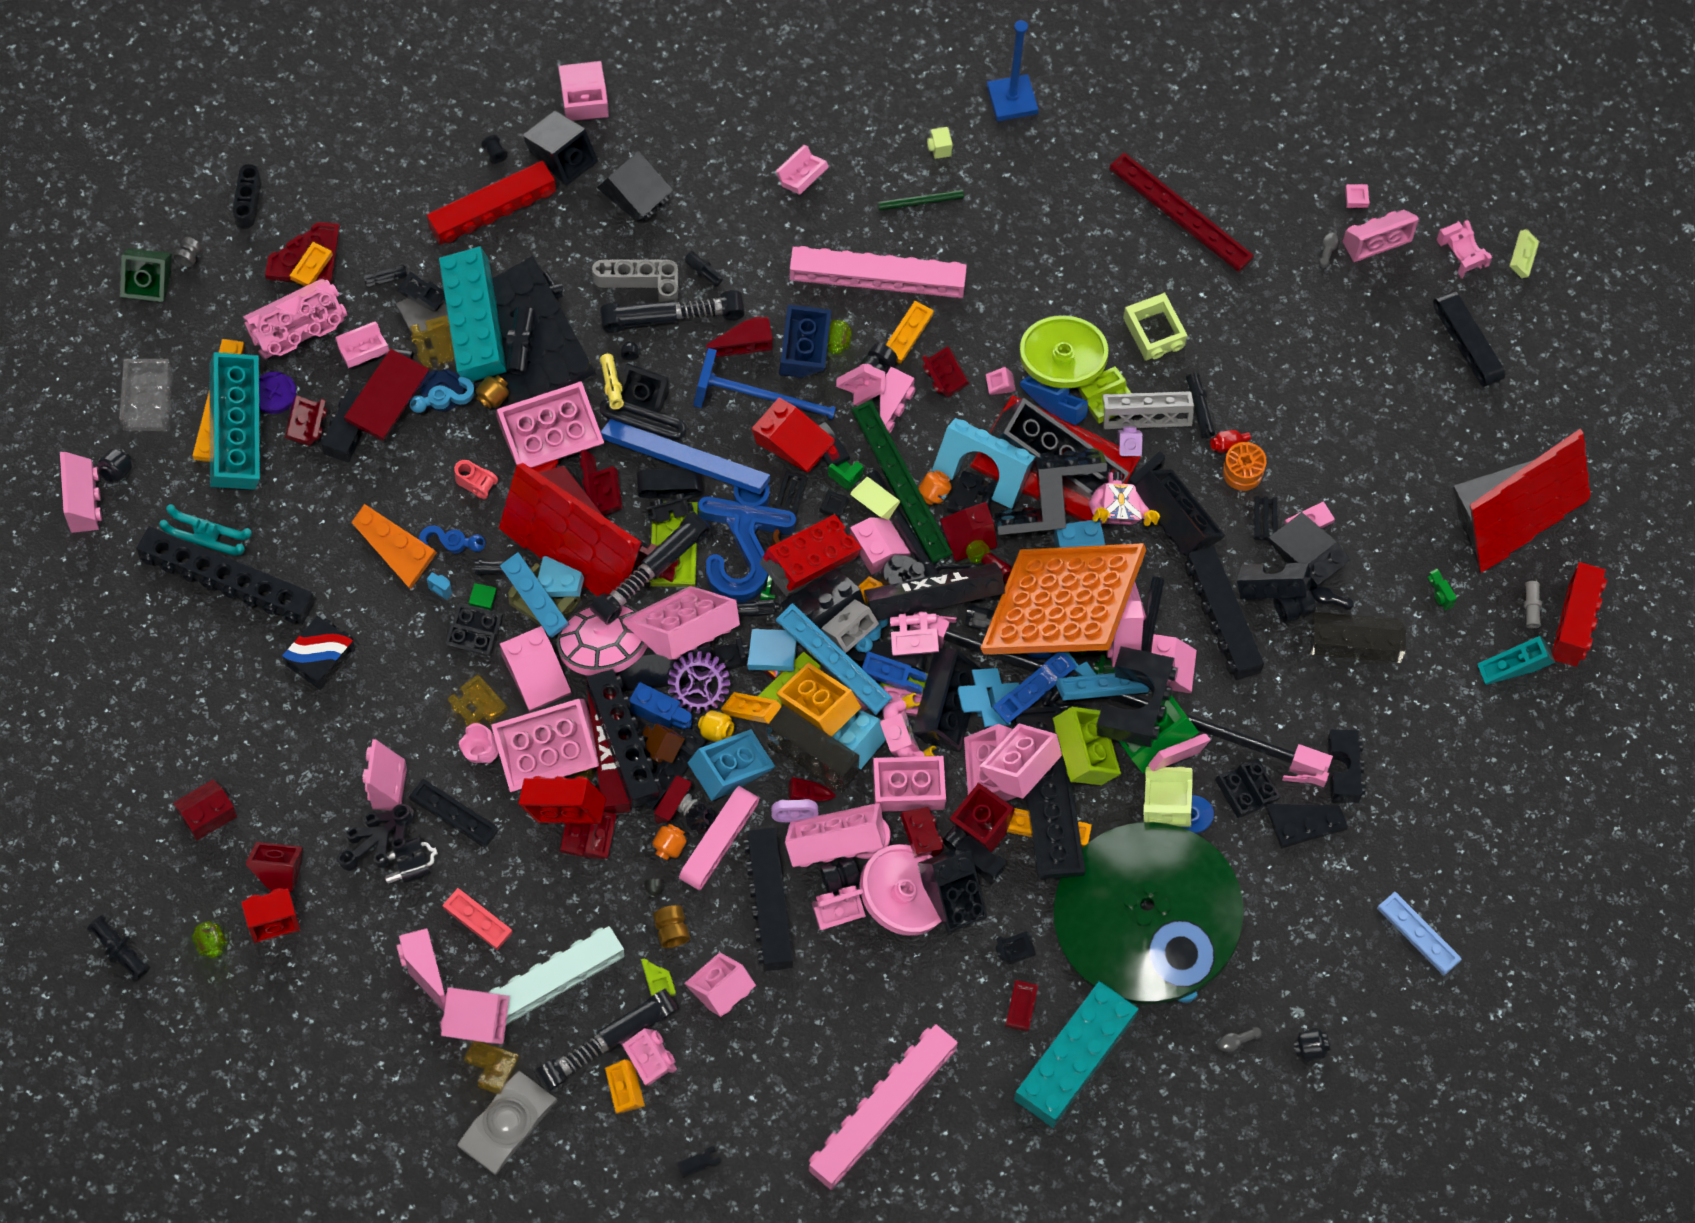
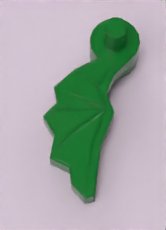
M768 576L766 591L762 590L760 600H775V595L770 594L773 581L770 576Z

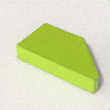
M645 958L641 959L651 996L665 988L671 997L676 996L670 972L650 963Z

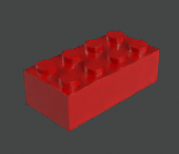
M1582 562L1578 563L1569 581L1552 649L1555 661L1577 667L1580 660H1585L1593 640L1591 634L1595 630L1598 618H1595L1596 613L1600 610L1602 603L1600 596L1604 592L1607 579L1604 578L1606 569Z

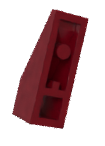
M756 316L743 321L706 344V354L708 348L717 350L715 358L772 350L769 317Z

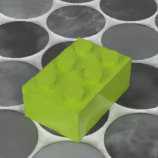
M1070 707L1053 718L1070 782L1103 785L1121 774L1112 740L1097 736L1096 724L1100 714L1099 710Z

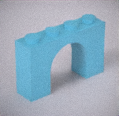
M955 418L947 427L932 471H941L952 480L960 471L966 453L971 451L985 453L995 461L999 469V481L992 500L1012 509L1020 499L1036 456L1030 454L1025 449H1019L1009 444L1004 439H998L990 435L985 430L975 428L964 420Z

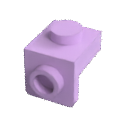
M1124 426L1123 430H1118L1119 454L1121 456H1141L1142 432L1134 426Z

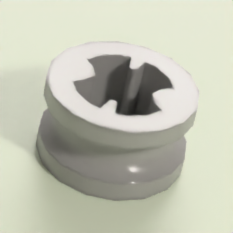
M687 794L678 806L677 811H683V815L686 817L689 812L688 809L694 808V805L698 804L699 800H693L692 795Z

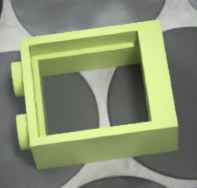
M1165 293L1125 307L1123 319L1145 361L1151 358L1158 359L1167 352H1176L1185 346L1187 334ZM1164 312L1175 335L1150 344L1139 320Z

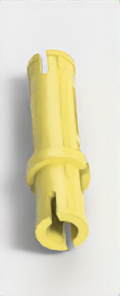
M604 354L600 357L606 384L604 390L606 395H608L610 407L612 409H619L624 405L621 395L622 385L618 381L613 355Z

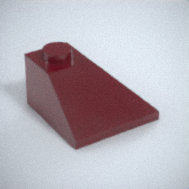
M986 502L940 519L955 562L997 548L994 522Z
M256 842L246 860V866L268 889L288 888L289 892H292L298 879L303 847Z

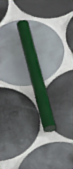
M962 189L878 202L879 210L960 199L964 198V192Z

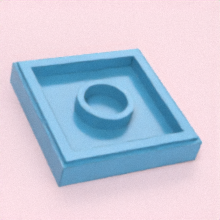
M752 629L747 664L748 670L794 671L797 640L786 630Z

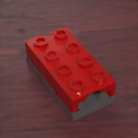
M834 514L769 547L760 564L785 596L788 597L835 568L840 570L852 564L862 547L852 535L848 536L844 532L846 527Z

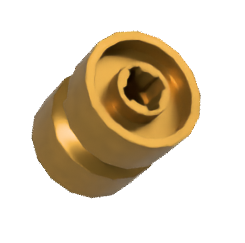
M667 906L653 913L655 926L660 930L658 937L662 948H674L689 942L690 934L687 925L683 924L685 916L681 906Z

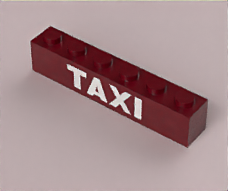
M587 690L590 718L599 762L597 767L600 792L606 797L604 811L613 814L631 812L629 801ZM606 694L604 696L606 699L615 698L611 694ZM618 714L611 716L615 720H619V718H622V716ZM621 735L619 738L621 740L626 739V735Z

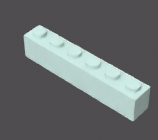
M610 926L605 929L599 928L586 940L583 941L581 939L574 942L570 949L565 952L559 951L553 954L549 961L544 964L538 963L529 969L528 973L523 976L517 975L510 979L507 985L502 988L496 987L488 993L510 996L506 1020L507 1025L624 958V948Z

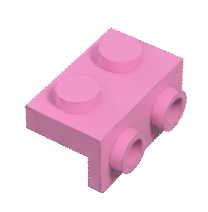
M803 145L777 169L776 173L782 187L801 194L829 167L825 160L811 155L808 146Z
M372 322L336 337L340 354L348 368L360 365L370 359L378 358L389 352L388 345L380 333L377 322Z
M862 364L840 376L836 381V387L854 393L853 404L856 406L883 393L886 385L885 372L874 368L870 364Z

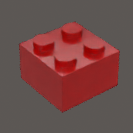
M288 888L274 889L270 894L263 896L253 895L245 901H241L248 929L254 943L300 931Z

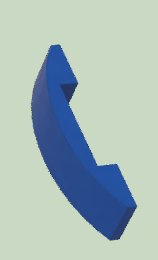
M1057 652L1036 672L993 705L992 708L1006 724H1009L1044 696L1046 691L1051 690L1056 685L1057 678H1065L1077 666L1065 652Z

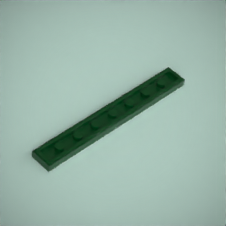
M872 400L851 408V413L896 498L900 500L899 504L929 560L935 564L951 557L953 553Z

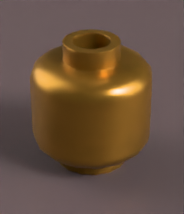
M498 375L495 378L487 376L476 389L478 395L476 399L489 409L491 407L498 408L509 395V390L505 387L508 383Z

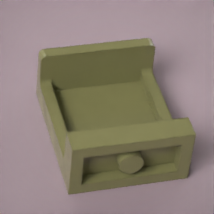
M535 563L530 569L538 579L540 565ZM512 586L508 592L509 604L542 626L516 588ZM580 596L551 597L565 618L581 602Z

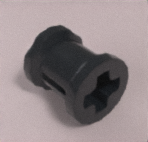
M498 135L488 136L482 141L481 145L483 149L487 150L492 164L502 162L507 158L508 153L502 148Z

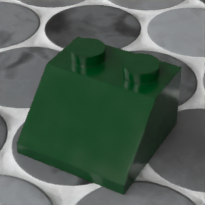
M128 248L121 256L120 297L164 302L171 275L172 253Z

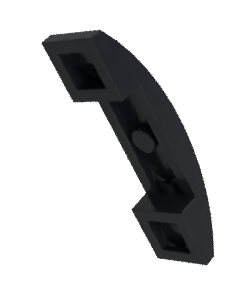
M688 727L681 734L685 740L673 762L670 763L664 760L653 774V777L658 778L661 791H659L657 801L644 804L652 810L659 805L677 775L683 777L690 767L688 765L689 760L706 742L704 737Z

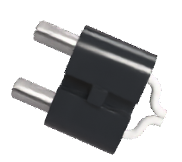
M420 836L406 841L407 849L404 852L397 853L393 849V851L386 853L389 861L396 858L399 868L398 872L385 876L386 882L389 884L402 879L405 883L430 874V866L434 862V855L437 854L436 848H431L428 843L422 842ZM424 846H427L428 850L432 851L430 862L426 858Z

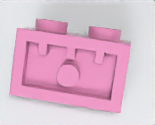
M644 1028L622 1045L644 1084L651 1085L667 1072H675L677 1068L674 1065V1057L669 1051H666L662 1044L664 1042L662 1036L657 1031Z

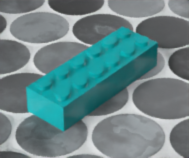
M481 246L439 258L457 373L460 377H465L473 382L487 376L507 372L489 258Z
M214 352L209 363L210 487L255 490L260 480L259 356Z
M1099 981L1017 1089L1014 1100L1054 1128L1134 1021L1138 1008Z

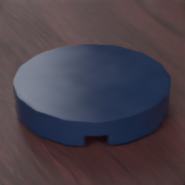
M444 369V371L435 370L430 372L421 384L420 394L425 398L428 397L429 391L433 387L445 386L461 395L465 393V388L459 385L458 379L460 376L457 373ZM451 401L448 407L444 409H435L431 405L427 407L435 411L445 412L454 409L459 404Z

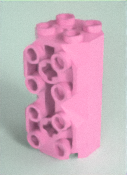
M322 278L243 316L248 333L254 345H260L261 350H259V353L264 359L273 355H284L296 349L300 342L314 335L321 337L335 330L337 325L344 321L347 311L343 304H339L336 298L339 294L334 284H330L328 280L325 281Z

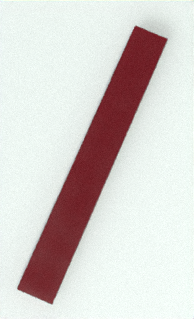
M1125 152L1110 165L1109 169L1237 272L1243 270L1253 260L1254 255Z

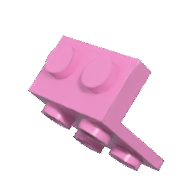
M849 886L840 889L839 895L834 896L832 892L817 896V901L811 904L819 930L865 917L859 896L863 894V890L856 889V886Z

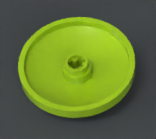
M1052 316L1036 322L1024 333L1020 343V360L1026 372L1035 380L1051 387L1075 388L1092 382L1103 372L1108 360V344L1102 332L1090 322L1072 316Z

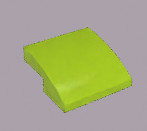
M1116 366L1102 372L1092 382L1077 387L1083 400L1088 401V408L1098 424L1104 420L1102 402L1104 394H1132L1126 387L1125 378ZM1111 415V416H1109V419H1111V418H1113V417H1115V416H1117V415Z

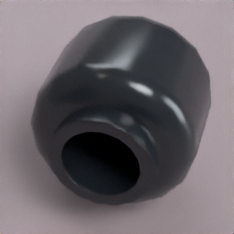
M110 449L99 460L98 471L100 476L106 481L118 482L122 480L132 468L129 454L124 450Z
M1319 1028L1299 1032L1298 1041L1294 1042L1297 1056L1302 1055L1306 1062L1323 1059L1327 1056V1051H1331L1327 1033H1322Z

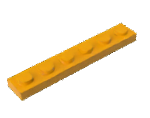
M222 339L219 353L243 354L245 344L240 341ZM210 389L193 452L194 460L210 462Z

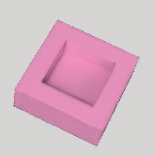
M1346 185L1347 208H1368V185Z

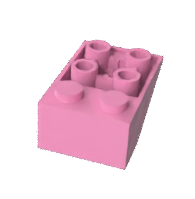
M601 61L559 66L565 117L571 121L608 117V103Z
M373 739L372 746L367 748L366 761H369L368 769H364L363 772L365 792H368L367 800L371 801L372 809L392 811L395 806L402 804L407 771L405 759L388 747Z

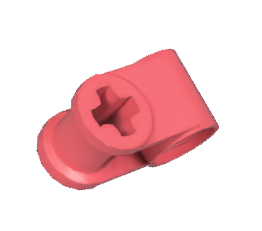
M469 460L458 461L454 467L456 483L479 498L487 499L489 490L493 484L498 482L495 474ZM464 471L470 473L467 476L460 475V473Z

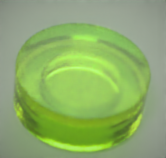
M983 540L973 541L966 549V555L973 563H980L982 557L986 553H990L989 547Z

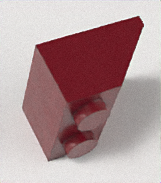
M214 779L173 802L174 807L196 841L237 818L234 806Z
M978 782L950 817V820L954 826L962 829L967 836L973 838L992 853L1006 835L1015 808Z

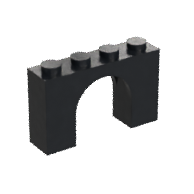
M1121 646L1115 663V677L1142 683L1150 688L1154 696L1146 706L1136 710H1125L1102 705L1096 724L1097 736L1151 748L1154 739L1158 740L1160 734L1159 721L1165 718V701H1169L1171 698V681H1175L1177 678L1178 668L1175 667V658Z

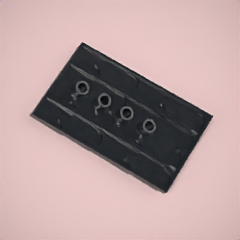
M533 256L492 278L506 364L509 350L507 347V335L509 330H512L515 307L527 306L535 311L532 328L534 344L532 350L529 351L526 373L522 375H514L508 372L498 374L508 383L505 387L509 390L507 397L511 405L581 382L596 373Z

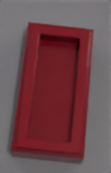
M1015 980L1005 1027L1029 1032L1038 985Z

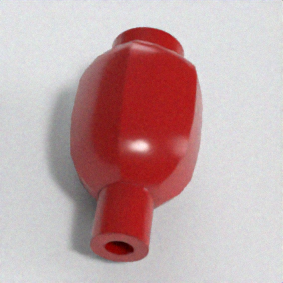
M1236 430L1220 432L1214 438H1211L1210 446L1213 451L1227 453L1233 445L1250 441L1251 436L1249 432L1241 434Z

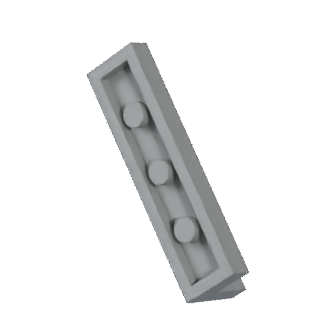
M1191 391L1103 395L1104 429H1123L1124 426H1134L1137 428L1192 426L1194 404ZM1179 413H1187V419H1177L1175 416ZM1141 414L1143 416L1140 420L1131 419L1134 415ZM1157 414L1165 415V417L1160 420H1156L1153 418ZM1111 415L1122 417L1118 421H1109V416Z

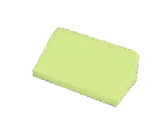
M866 477L850 493L851 496L878 516L888 520L900 503L899 499L869 477Z

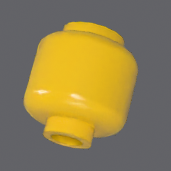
M711 710L700 718L698 728L700 729L701 736L706 740L718 742L732 736L734 723L729 715Z

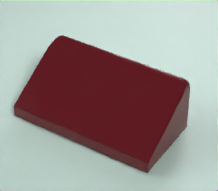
M678 775L674 778L654 812L656 823L660 824L671 820L691 786L690 781Z

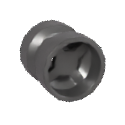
M184 237L180 243L181 248L176 250L173 257L179 264L190 268L193 267L196 261L195 257L201 253L203 246L193 238Z

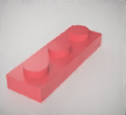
M459 888L442 905L444 910L496 950L513 933L512 929Z

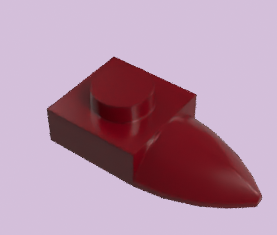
M792 777L789 781V800L809 799L821 802L836 797L830 789L819 783Z

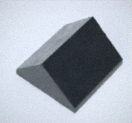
M629 363L626 364L621 380L623 401L660 413L669 394L668 377Z

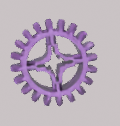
M701 651L697 652L696 658H694L692 652H689V660L681 656L680 661L682 665L675 662L673 667L676 670H670L669 675L674 677L668 679V684L674 685L669 688V693H677L673 698L676 700L681 699V708L688 704L687 711L689 712L692 711V707H697V713L701 712V707H704L705 711L708 712L710 711V704L716 709L718 707L716 700L724 702L725 698L722 694L729 693V689L723 687L730 685V680L724 679L729 676V671H722L725 668L724 663L716 665L719 661L717 656L711 661V653L707 652L705 658H702ZM692 666H705L711 670L699 672ZM686 670L691 681L682 689L680 677ZM716 675L718 687L712 694L708 683ZM694 677L699 681L703 679V686L700 684L695 685ZM694 692H698L706 698L696 699L688 696L687 694L690 695Z

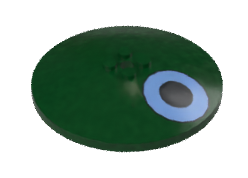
M1139 822L1116 827L1094 838L1082 848L1085 875L1061 877L1054 901V923L1059 945L1064 956L1085 982L1095 987L1100 981L1130 1003L1159 1004L1178 1000L1195 993L1213 981L1222 972L1239 943L1244 914L1242 893L1237 877L1228 861L1218 849L1190 830L1159 822ZM1144 901H1151L1154 903V908L1150 911H1145L1141 908V904Z

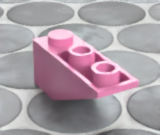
M893 367L889 369L885 376V391L880 394V417L889 434L895 425L893 421L897 416L900 417L905 409L904 403L907 399L911 400L916 390L914 378Z

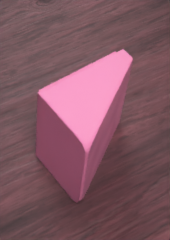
M1006 367L986 374L990 395L1016 391L1013 374Z

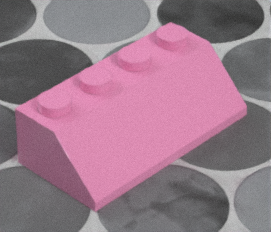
M876 803L790 822L785 844L792 867H807L814 862H830L838 857L845 856L849 858L862 852L873 853L883 848L885 841L881 805Z

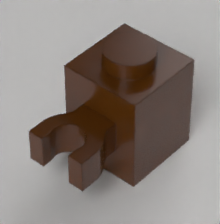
M656 723L653 729L646 725L642 733L648 738L645 746L646 750L651 753L649 757L660 763L663 760L672 763L685 740L675 730Z

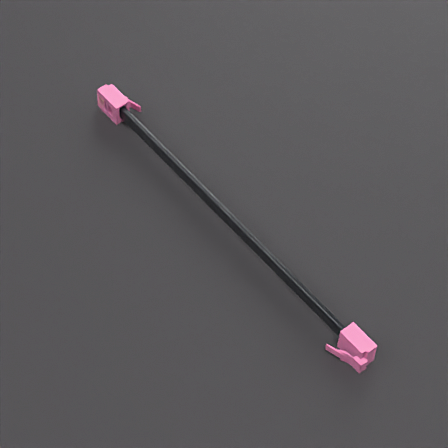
M915 612L914 615H920V612ZM936 615L937 622L928 623V629L937 628L939 648L942 649L944 642L948 641L983 654L981 650L982 641L949 630V623H956L957 618ZM920 624L910 625V631L921 630ZM1016 653L985 654L1036 672L1044 665L1042 662ZM1132 694L1104 696L1137 709L1146 706L1150 702ZM1186 714L1196 729L1201 732L1292 763L1289 771L1299 775L1283 776L1282 781L1313 783L1321 787L1325 786L1329 775L1327 771L1333 756L1298 744L1295 753Z

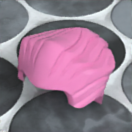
M473 723L466 727V734L459 741V747L463 755L472 763H491L499 754L493 733L486 726L478 723Z

